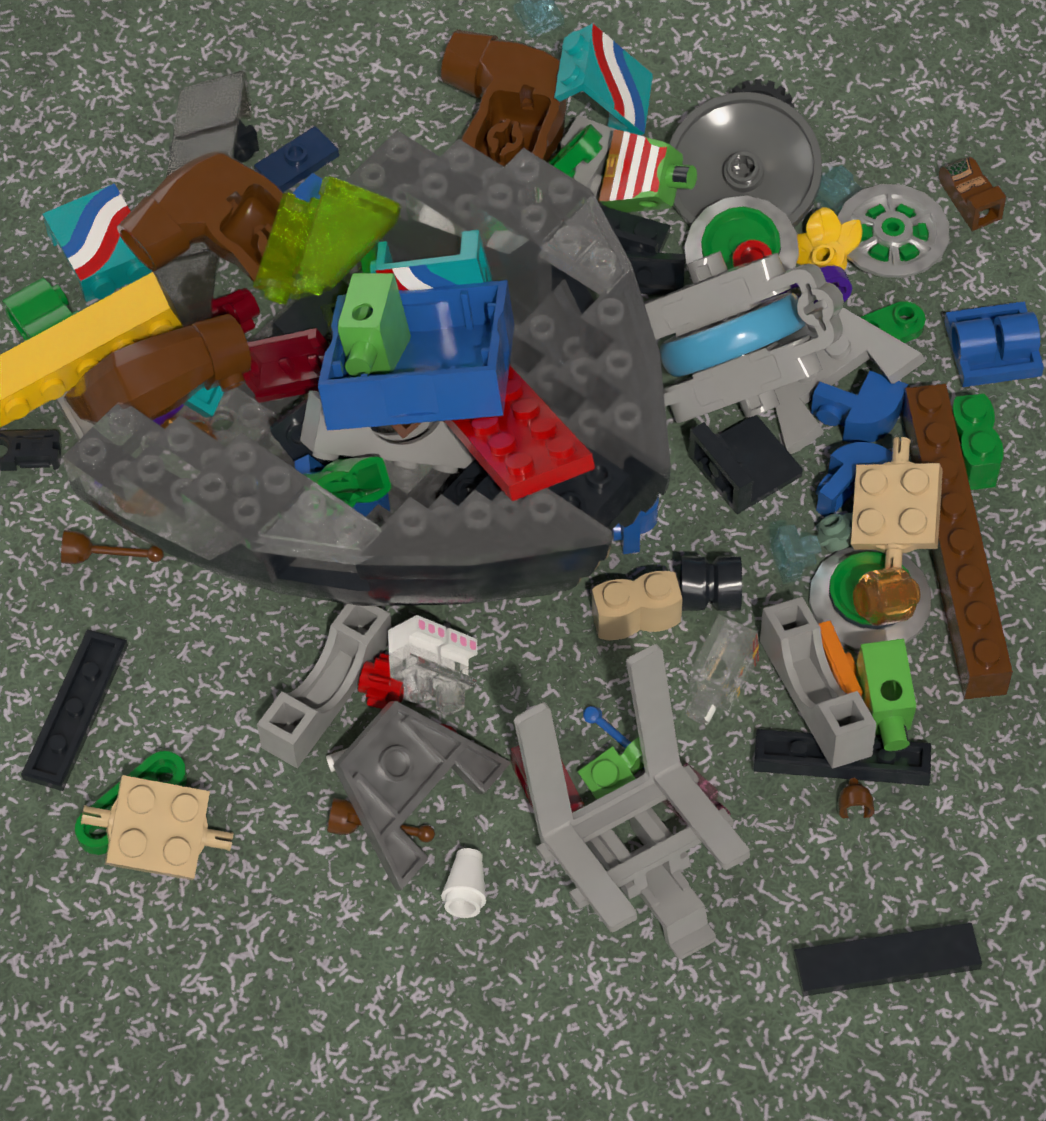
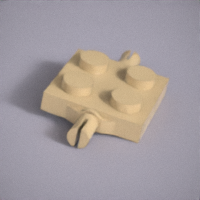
M899 437L893 439L891 462L856 465L851 545L854 550H878L886 553L884 576L888 578H893V574L895 578L902 577L903 553L916 549H938L943 469L940 463L915 464L910 462L909 449L911 440L905 437H901V441Z
M125 775L121 777L117 800L110 810L84 805L81 817V824L107 828L109 844L105 865L193 880L195 878L198 856L204 846L230 851L232 842L229 841L233 839V832L208 829L206 811L210 791Z

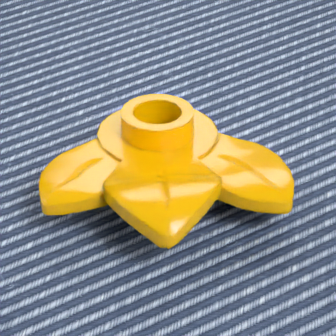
M822 207L815 211L807 222L806 233L797 234L799 249L797 264L804 265L810 263L819 268L839 266L845 271L847 255L857 248L861 242V221L856 219L841 224L839 218L831 209Z

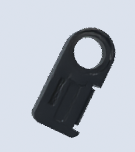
M57 430L0 431V445L8 448L7 453L0 458V471H17V466H20V468H50V465H52L54 470L60 467L62 441Z

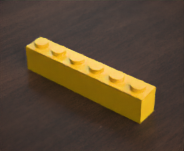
M151 272L1 354L0 428L14 420L25 417L30 411L63 396L65 392L77 385L87 371L114 351L139 341L183 328L184 326L166 289L156 275Z

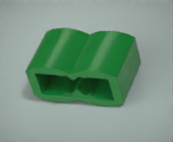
M44 277L2 300L8 319L25 341L79 312L77 310L71 312L67 307L69 305L68 300L58 284L51 286Z
M984 393L955 397L952 411L970 489L994 488L998 482L1004 448L1000 436L993 429L995 422L993 405Z
M361 457L335 460L323 468L321 472L301 474L293 478L285 486V491L291 509L298 510L299 518H327L345 514L356 503L376 501L385 496L392 486L383 458Z

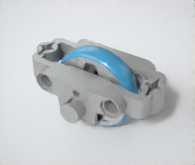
M721 251L710 254L686 265L693 281L692 284L641 304L652 341L676 333V336L663 342L660 347V357L666 371L673 377L694 373L692 377L671 384L662 391L664 407L670 405L676 423L696 418L740 402L746 418L777 407L780 403L774 389L822 371L816 352L832 345L843 333V325L839 313L843 308L844 300L839 288L834 284L827 283L821 269L814 264H804L784 271L778 253L729 270ZM798 283L802 292L800 298L795 293L777 295L790 289V285ZM825 300L828 307L816 309L814 301ZM806 323L815 326L818 334L813 337L804 335L782 344L778 342V340L803 328Z

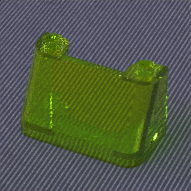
M332 176L323 178L318 193L321 195L320 199L312 197L310 202L296 198V195L290 192L283 194L253 287L265 291L263 295L265 299L284 305L287 304L288 299L296 300L311 295H322L323 292L332 290L397 224L402 206L396 201Z

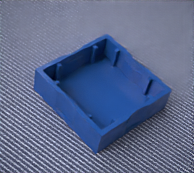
M508 280L449 285L425 290H399L411 334L410 341L393 372L389 374H370L369 376L368 374H361L360 377H353L345 369L347 360L338 332V322L346 295H338L331 324L333 338L325 352L318 382L327 431L503 416L515 325Z

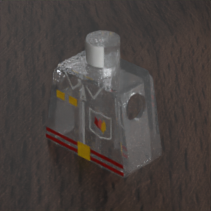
M718 614L688 676L690 696L693 698L685 714L697 723L708 725L717 708L726 713L730 712L760 659L757 631Z

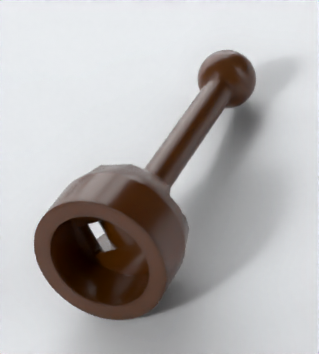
M64 530L61 545V563L63 564L83 563L89 559L92 553L144 557L154 563L161 561L164 556L163 550L156 546H152L149 549L92 545L90 538L84 533Z
M856 778L849 779L850 785L840 792L838 800L840 817L849 818L847 813L848 807L864 806V818H870L875 812L872 794L868 788L858 784Z
M334 798L327 833L338 835L353 833L362 824L352 803L348 800ZM407 825L400 826L405 834L417 836L420 841L425 843L432 841L435 837V831L429 825H423L420 828Z

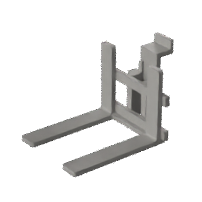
M653 644L626 660L645 773L641 777L572 813L551 709L543 702L516 716L514 723L540 842L542 843L536 847L537 853L546 864L554 859L559 862L577 887L569 892L571 899L579 909L590 904L610 932H615L637 920V912L629 900L639 895L663 926L666 944L676 957L682 960L716 940V934L708 925L705 905L681 873V871L691 866L689 855L686 851L703 843L724 870H728L750 857V850L731 827L734 825V822L724 808L718 811L697 785V782H699L697 774L689 765L683 767L680 763L663 651L657 644ZM666 799L669 800L689 826L675 835H672L651 808ZM628 819L630 820L631 828L644 845L631 853L612 830V828Z

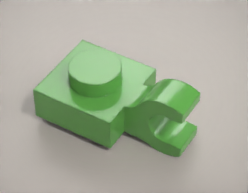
M639 737L626 747L621 756L612 746L578 771L597 800L636 779L634 774L644 767Z

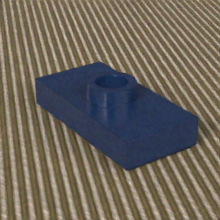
M314 126L256 163L254 170L268 178L285 192L339 157V149Z

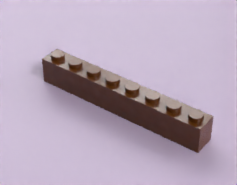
M938 384L905 388L901 415L906 438L911 440L909 449L911 461L915 464L940 463L943 469L938 549H931L963 697L964 699L1007 695L1013 671L947 385Z

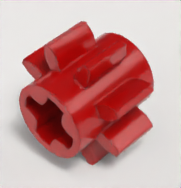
M381 653L380 657L375 659V663L365 662L359 678L358 692L366 694L368 706L383 709L389 702H402L408 686L409 671L401 670L402 667L399 666L401 658Z

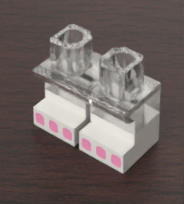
M418 615L388 630L390 678L403 682L404 699L413 703H424L432 699L433 694H435L437 712L452 715L464 709L465 691L477 685L476 679L469 676V658L477 655V639L451 628L446 629V626Z

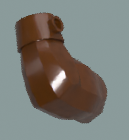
M457 29L452 34L445 49L441 66V79L443 83L474 97H482L478 112L462 136V153L469 168L478 180L490 187L508 189L527 183L540 172L563 137L568 98L560 102L554 98L560 60L546 51L522 42L498 39V36Z
M215 150L194 158L168 175L150 196H145L117 226L122 240L141 263L154 272L191 249L190 244L205 242L212 252L222 259L235 264L259 287L276 294L297 292L309 285L323 267L328 248L324 229L313 216L301 210L268 178L221 150Z
M230 314L196 322L191 326L169 331L114 351L87 371L77 385L65 394L64 398L81 420L110 431L125 432L175 410L202 388L210 390L220 385L222 392H226L243 385L246 382L243 374L249 372L251 368L249 345L240 324Z

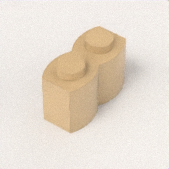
M649 572L634 581L627 579L609 580L592 589V616L598 638L619 640L632 636L639 630L648 632L663 631L681 622L682 594L675 572Z

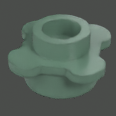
M845 513L843 515L831 514L816 525L818 536L814 538L815 544L819 547L825 546L826 550L831 552L840 551L850 546L853 513Z

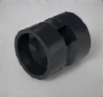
M681 556L680 591L682 594V611L705 610L708 603H713L717 611H741V556H717L713 564H709L705 557Z

